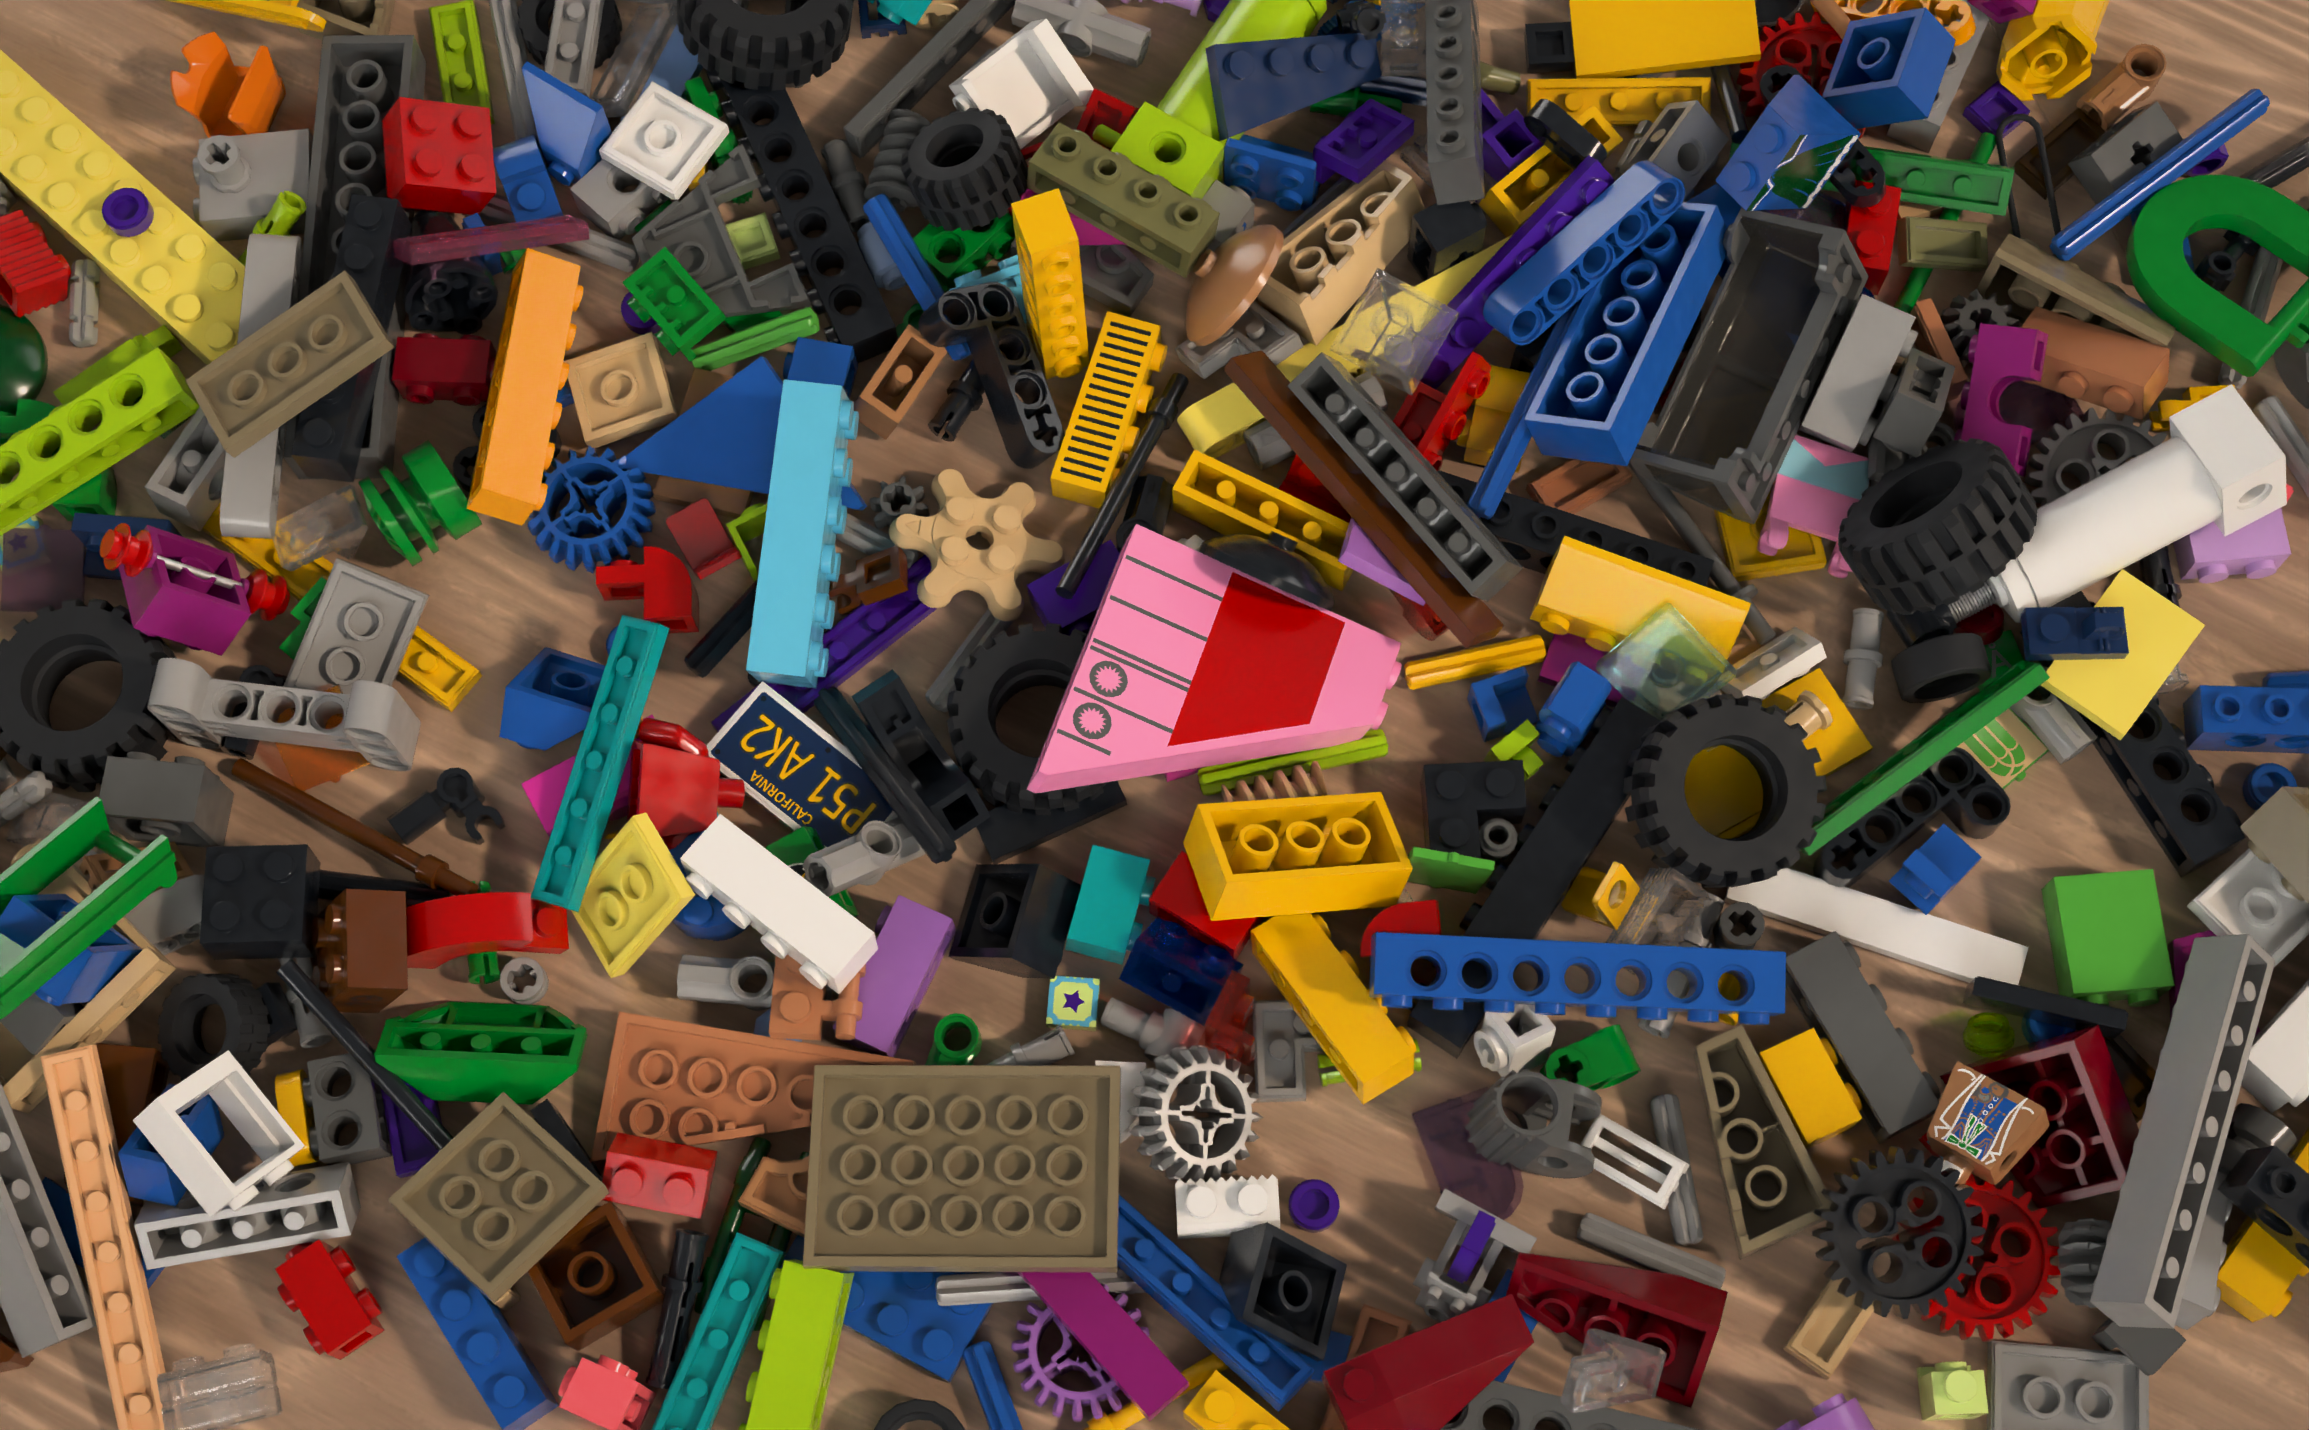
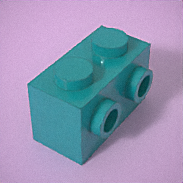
M1092 845L1067 936L1065 950L1123 965L1126 950L1136 953L1143 924L1135 922V916L1139 904L1149 906V898L1152 895L1156 877L1147 875L1149 859Z

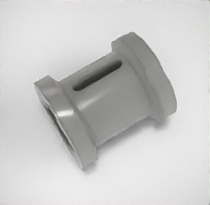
M224 135L211 136L199 146L197 152L198 162L203 170L210 174V181L218 191L222 193H238L248 186L251 181L252 169L246 159L241 157L240 149L233 139Z

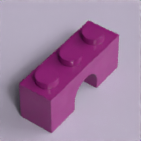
M1980 323L1979 333L1972 336L1969 345L1968 358L1969 362L1973 363L1971 382H1965L1961 393V409L1966 410L1963 429L1957 430L1954 440L1961 439L1967 442L1970 438L1997 445L2006 455L2017 474L2025 477L2033 429L2022 425L2008 424L2000 414L1999 399L2004 389L2016 381L2041 382L2048 334L2038 329Z

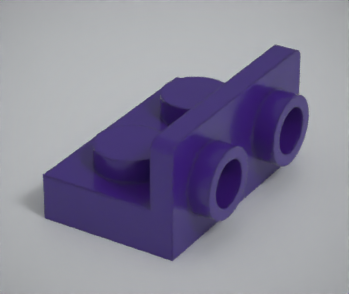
M1370 98L1356 111L1350 112L1343 122L1327 136H1322L1317 141L1312 153V158L1317 163L1316 181L1323 184L1333 174L1338 173L1359 184L1414 135L1415 120Z

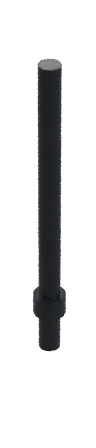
M1173 373L1161 396L1154 398L1145 414L1147 420L1145 426L1055 589L1056 593L1062 598L1072 599L1163 430L1169 429L1178 414L1177 404L1189 384V380L1185 375Z
M292 959L279 968L276 973L438 1152L454 1138L397 1075L376 1063L375 1050Z

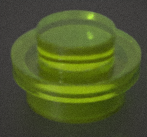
M1993 1012L1976 1014L1968 1020L1967 1027L1963 1031V1043L1967 1049L1980 1056L1995 1057L2009 1050L2014 1045L2015 1033L2005 1016Z

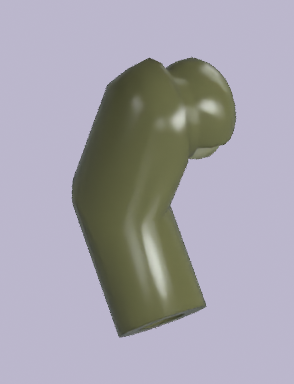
M1480 61L1481 88L1511 95L1518 91L1521 83V77L1518 72L1498 68Z

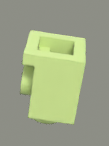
M1963 1361L1935 1363V1367L1917 1368L1922 1421L1975 1419L1989 1413L1984 1370H1971V1365H1967Z

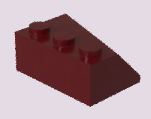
M2099 1025L2011 1048L1966 1065L2045 1107L2050 1124L2049 1127L2010 1170L2026 1192L2030 1191L2033 1194L2031 1199L2039 1209L2121 1190L2139 1129ZM1952 1071L1940 1076L1946 1085Z

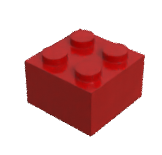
M399 97L382 120L387 197L398 199L403 208L469 215L480 214L496 194L490 108Z

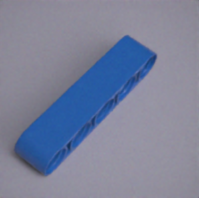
M1639 161L1631 166L1489 296L1483 308L1485 321L1517 345H1526L1537 339L1678 210L1685 197L1683 182L1651 161Z

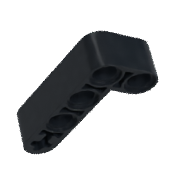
M998 282L959 288L942 294L920 316L919 329L923 338L936 347H948L962 343L968 344L1010 459L1017 466L1024 469H1033L1060 450L1065 435L1015 296L1008 287ZM984 306L990 311L991 315L986 311ZM944 315L950 319L951 323L946 320ZM1016 393L1022 398L1023 402L1018 399Z
M1956 747L1830 840L1814 862V877L1823 879L1828 884L1836 887L1844 886L1850 888L1941 812L1967 837L1974 839L1987 838L1996 831L2009 815L2011 808L2010 799L2001 786L1970 753ZM1945 766L1954 770L1959 782L1951 783L1944 780L1939 774L1938 767ZM1911 796L1916 798L1921 803L1923 812L1915 813L1909 811L1904 806L1902 797ZM1972 803L1986 805L1992 812L1993 819L1985 820L1977 816L1973 810ZM1876 826L1882 829L1886 835L1887 842L1878 843L1871 840L1866 834L1865 827ZM1852 849L1855 856L1847 867L1843 866L1837 870L1832 866V861H1840Z

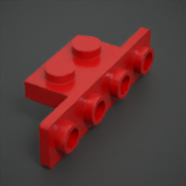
M1472 352L1447 395L1416 380L1393 420L1396 426L1437 472L1441 469L1443 463L1442 454L1449 442L1457 439L1462 433L1467 420L1466 413L1472 402L1484 394L1490 382L1492 367L1481 355Z

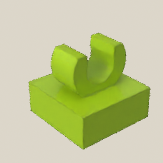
M1527 719L1494 745L1483 760L1485 762L1523 760L1525 782L1539 771V767L1543 765L1539 756L1530 748L1540 733Z

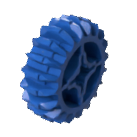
M588 446L585 457L581 458L578 457L576 451L570 449L568 453L570 461L564 464L560 460L552 458L551 464L554 471L551 474L543 471L542 483L548 485L544 504L539 512L533 510L529 516L532 520L528 522L529 531L532 535L537 536L535 542L538 548L544 552L549 550L548 555L550 559L557 564L565 559L568 569L573 571L583 561L586 570L592 574L599 561H603L605 566H610V563L613 562L612 558L620 555L624 560H630L631 555L627 548L630 545L643 548L644 540L639 533L652 532L653 525L647 517L655 515L656 512L653 501L649 500L654 495L650 484L644 483L646 479L644 473L640 472L638 467L629 470L622 469L626 464L627 457L624 455L616 460L614 451L609 448L598 457L595 448ZM592 481H602L596 485L584 484ZM569 492V503L560 511L561 516L555 519L561 500ZM580 499H584L589 507L594 505L601 520H598L593 512L587 514ZM627 499L623 516L613 527L611 519L622 508L620 503ZM590 533L598 535L597 537L593 538H579L582 535Z

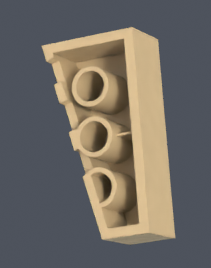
M1384 161L1359 184H1354L1284 238L1283 247L1276 266L1257 296L1259 305L1300 336L1317 346L1410 240L1412 217L1414 214L1425 209L1414 178Z

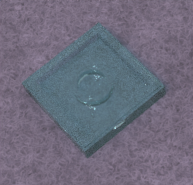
M1667 603L1598 660L1595 668L1603 677L1609 680L1610 684L1625 699L1659 720L1677 708L1702 698H1710L1736 677V669L1670 603Z

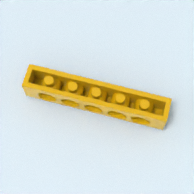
M1057 188L1011 203L1027 330L1046 380L1056 376L1059 378L1074 376L1083 367L1089 366L1090 363L1079 239L1060 190Z

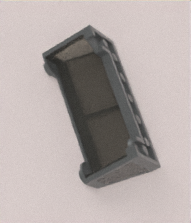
M1741 207L1735 222L1727 227L1723 238V246L1727 251L1731 264L1656 423L1648 421L1629 462L1641 477L1737 520L1755 524L1869 276L1845 230L1762 211H1746Z

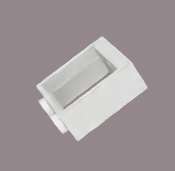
M229 1050L157 1097L133 1119V1122L210 1218L228 1205L233 1212L239 1210L260 1193L255 1185L262 1180L270 1187L295 1168L289 1159L305 1146ZM208 1094L263 1161L234 1183L230 1181L178 1116V1114Z

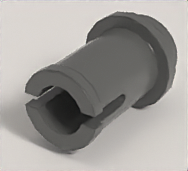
M1494 818L1486 821L1479 830L1481 859L1495 861V865L1500 863V858L1504 861L1514 850L1517 844V833L1510 822ZM1491 840L1498 841L1500 844H1494Z

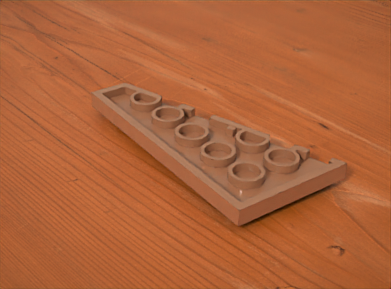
M619 1012L591 1161L606 1160L607 1151L618 1132L696 1146L811 1127L815 1065H916V1061Z

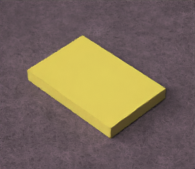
M2121 569L2094 607H2124L2129 654L2125 659L2054 660L2046 670L2050 678L2040 685L2120 741L2205 626V624L2124 569Z
M642 813L633 815L596 858L579 912L571 911L610 978L624 975L695 896V893L648 814Z

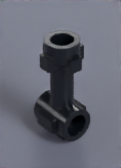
M1363 0L1344 4V9L1336 11L1340 34L1360 33L1364 35L1365 40L1378 38L1377 34L1382 31L1384 23H1387L1385 12H1380L1376 9L1373 2L1364 3Z
M2227 230L2223 237L2229 241L2222 251L2213 252L2210 256L2206 255L2194 272L2206 284L2218 292H2224L2236 276L2234 273L2236 262L2244 252L2253 256L2261 245L2245 235Z

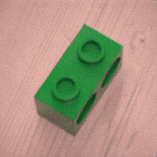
M1007 213L1001 218L996 217L991 220L990 224H987L991 228L985 232L962 231L961 228L947 231L944 230L943 226L936 228L929 223L913 238L945 293L956 287L955 278L980 269L982 271L993 258L1000 259L1010 250L1011 244L1015 239L1013 217ZM945 255H956L959 257L951 263L939 261Z

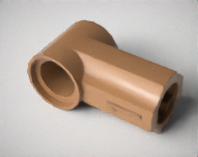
M2139 44L2132 47L2120 64L2078 100L2076 107H2079L2106 131L2138 101H2143L2151 95L2165 72L2167 64L2165 55L2159 48L2150 44ZM2132 69L2141 70L2147 77L2137 75Z

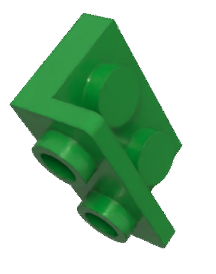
M666 247L662 248L622 282L632 294V297L626 303L644 324L652 318L661 328L655 336L672 356L681 351L689 362L697 357L691 348L727 319L719 307Z

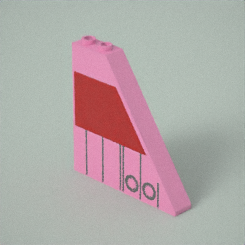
M1136 524L1123 544L1026 790L1033 793L1049 792L1332 747L1359 740L1370 728L1377 730L1385 717L1388 703L1383 702L1382 699L1385 690H1390L1393 687L1400 673L1402 664L1397 662L1396 658L1401 643Z

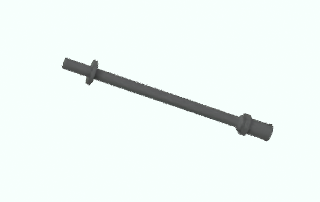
M1629 462V467L1692 553L1715 560L1710 577L1719 590L1724 594L1751 603L1744 624L1757 642L1763 645L1774 638L1776 633L1751 600L1758 593V589L1754 584L1741 587L1672 491L1639 476Z

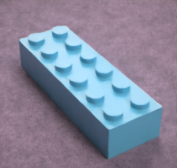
M783 380L746 671L758 682L763 681L764 683L816 689L818 677H825L827 673L829 649L823 648L824 629H832L835 613V602L829 600L830 581H838L841 566V554L836 553L835 539L836 534H844L847 518V506L842 505L841 492L842 486L850 487L853 471V459L848 458L847 445L848 439L856 440L859 424V412L854 411V402L849 400L841 385Z

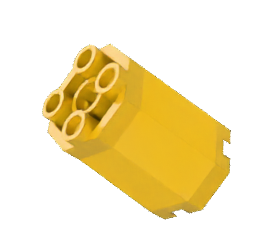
M2037 0L2033 14L2009 21L2002 40L1996 68L2000 83L2021 101L2034 100L2032 94L2045 93L2047 99L2061 98L2091 75L2093 66L2090 60L2091 54L2095 55L2097 49L2095 38L2109 0Z

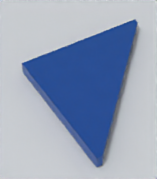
M760 356L626 455V464L622 469L629 470L638 467L640 472L769 494L783 388L782 380L767 358ZM852 483L850 487L842 486V505L861 511L868 507Z

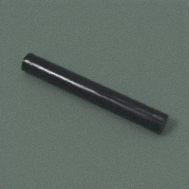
M1729 64L1711 66L1710 69L1732 142L1741 144L1749 130Z

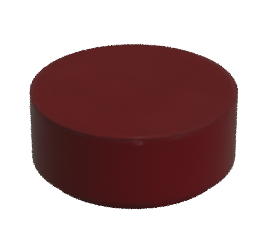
M1992 603V606L1989 605L1986 609L1983 608V611L1980 610V612L1974 613V615L1964 620L1961 619V622L1958 621L1954 632L1974 633L1981 636L1984 645L1993 643L2003 634L2004 613L1998 605Z

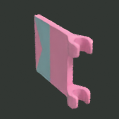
M1795 435L1772 485L1766 520L1758 540V551L1770 556L1776 555L1777 550L1783 549L1787 544L1788 527L1835 541L1836 544L1829 561L1828 572L1832 576L1846 578L1848 571H1853L1839 551L1838 534L1842 519L1847 518V511L1853 503L1858 502L1862 498L1861 494L1868 488L1869 458Z

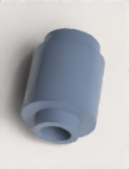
M866 223L857 232L859 239L857 244L876 286L890 291L904 287L907 283L872 223Z

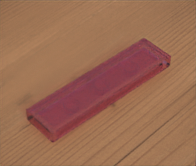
M562 215L399 238L393 241L395 258L410 265L588 240L589 229L588 223L584 220L570 215Z

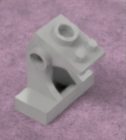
M1444 1189L1435 1206V1210L1457 1221L1437 1261L1427 1257L1413 1282V1285L1421 1288L1415 1304L1424 1308V1312L1439 1323L1486 1303L1491 1291L1482 1286L1503 1247L1517 1255L1519 1252L1529 1254L1537 1239L1447 1189ZM1479 1210L1496 1218L1494 1221L1496 1225L1480 1255V1258L1484 1259L1471 1286H1468L1446 1276L1447 1274L1443 1270L1457 1245L1461 1247Z

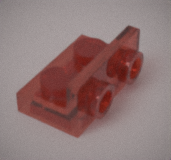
M1232 970L1205 1023V1046L1223 1051L1226 1054V1059H1236L1247 1066H1250L1254 1059L1256 1039L1254 1036L1244 1032L1254 1012V1008L1251 1007L1255 997L1250 995V978Z

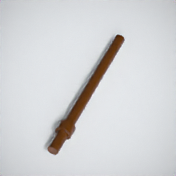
M242 758L234 763L231 770L233 776L415 874V879L432 889L440 887L455 896L477 893V884L449 870L448 863L432 854L423 856Z

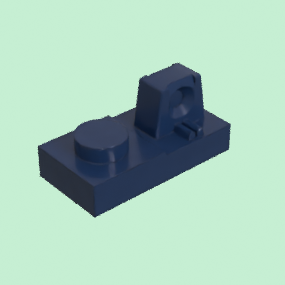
M2124 607L2025 608L2020 614L2025 661L2125 659L2129 654Z

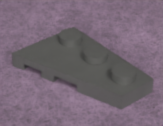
M1016 238L1011 244L1010 256L1018 254ZM1079 245L1083 294L1131 317L1152 287L1154 274L1124 245Z

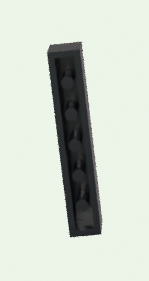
M352 194L332 279L345 270L355 280L385 332L388 333L412 224L398 199ZM382 356L301 412L291 456L307 477L354 483Z

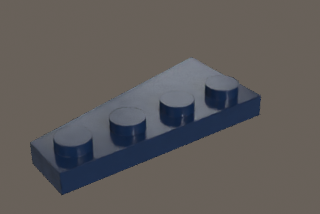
M1360 33L1215 44L1206 48L1220 141L1382 77L1376 38L1365 40L1364 35Z

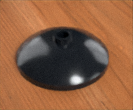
M1271 531L1268 539L1241 533L1213 537L1202 542L1198 550L1215 560L1329 611L1332 610L1335 604L1332 591L1319 570L1306 558L1294 552L1298 543Z

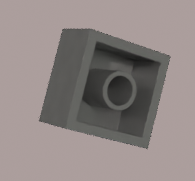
M128 752L126 758L107 756L99 798L102 799L108 824L127 840L153 842L163 834L168 837L169 842L175 841L176 845L195 847L224 846L234 793L220 780L218 775L205 766L204 761L187 756H177L174 762L157 761L155 756L142 752Z

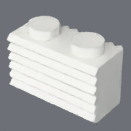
M1273 1174L1268 1179L1261 1175L1258 1180L1251 1175L1248 1180L1241 1176L1236 1181L1231 1176L1227 1181L1220 1177L1216 1182L1210 1177L1207 1182L1200 1178L1195 1183L1190 1178L1186 1183L1181 1179L1175 1183L1178 1239L1231 1237L1232 1232L1252 1228L1267 1222L1280 1229L1278 1179Z

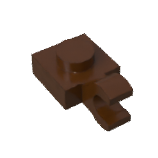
M895 545L856 560V571L840 574L837 582L830 581L829 598L842 594L837 597L838 612L840 614L852 612L859 606L860 600L867 606L908 591L906 554L901 547Z

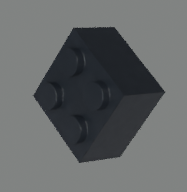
M308 844L206 847L200 944L214 960L315 957V948L312 947V922L318 915L321 863Z

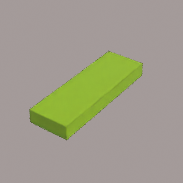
M466 0L430 7L429 14L443 102L490 108L491 124H495L474 1Z

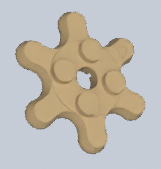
M945 469L933 478L931 484L932 493L939 504L938 513L929 517L903 514L897 517L889 528V537L895 545L903 549L919 550L931 562L930 573L920 581L917 587L919 600L930 608H942L949 604L952 597L958 592L971 590L985 598L989 611L997 619L1013 621L1019 618L1023 612L1024 602L1021 593L1016 587L1017 577L1029 571L1046 575L1064 565L1065 562L1063 549L1057 542L1036 538L1029 534L1022 525L1025 517L1033 511L1036 505L1033 489L1024 482H1016L1004 489L999 497L993 499L983 498L969 490L964 477L957 470ZM981 532V537L989 542L990 547L985 550L975 549L968 544L966 538Z

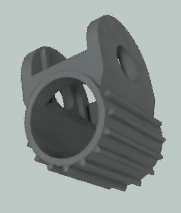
M1527 1068L1518 1073L1512 1070L1507 1076L1498 1079L1473 1103L1474 1107L1467 1113V1116L1470 1117L1469 1123L1465 1126V1129L1469 1130L1470 1133L1468 1142H1473L1477 1149L1476 1154L1481 1153L1487 1158L1488 1162L1500 1163L1501 1166L1505 1163H1511L1523 1171L1563 1179L1584 1177L1593 1171L1595 1157L1591 1152L1592 1149L1568 1141L1571 1124L1580 1126V1122L1595 1119L1601 1113V1097L1595 1091L1585 1086L1562 1079H1548L1541 1075L1540 1072H1530ZM1502 1106L1508 1108L1516 1115L1522 1128L1516 1126L1507 1118ZM1547 1119H1551V1121H1550V1123L1548 1124V1126H1546V1125H1547Z

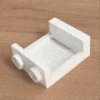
M1047 19L1030 22L949 85V88L955 95L952 99L953 104L960 112L966 111L969 108H978L980 112L989 109L993 110L996 115L1001 114L1010 125L1020 149L1074 107L1085 106L1094 90Z

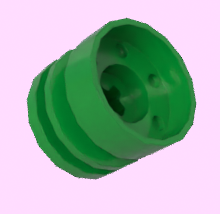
M429 440L402 455L403 464L409 475L403 481H400L386 466L379 469L390 487L383 493H379L369 476L358 482L362 488L367 506L366 509L391 548L405 557L412 567L423 561L412 544L413 541L421 536L433 554L440 551L432 531L434 528L441 525L453 539L458 540L482 525L476 512L467 509L468 499Z

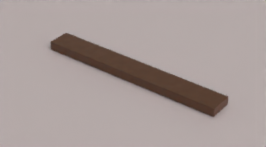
M1262 350L1232 357L1224 368L1225 373L1463 646L1467 648L1496 637L1504 627L1503 623L1481 599L1470 595L1290 390L1288 387L1290 381Z

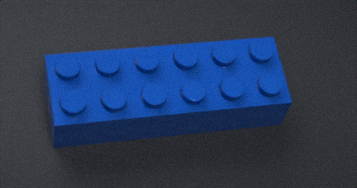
M1682 202L1681 206L1670 218L1584 295L1524 418L1542 455L1628 466L1727 255V251L1723 246V238L1727 228L1717 205Z

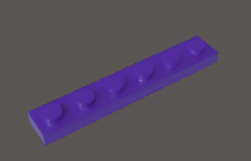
M1588 155L1397 357L1393 363L1413 384L1418 380L1437 389L1494 329L1485 321L1483 316L1486 300L1500 285L1615 182L1601 163Z

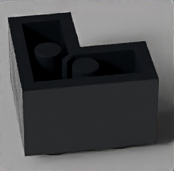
M1523 760L1429 764L1423 766L1420 786L1426 849L1448 853L1456 852L1459 855L1481 858L1478 826H1482L1486 821L1494 818L1504 819L1511 824L1522 823L1527 808Z

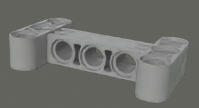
M161 658L158 660L147 706L148 710L179 740L192 746L220 749L224 737L227 736L360 752L370 764L393 771H409L412 769L421 721L398 691L391 686L379 682L355 681L352 683L349 695L213 679L198 664L177 658ZM247 702V707L241 715L230 718V713L236 705ZM296 708L294 716L289 721L278 723V718L284 710ZM340 713L344 714L342 722L337 727L325 729L327 720L331 716Z

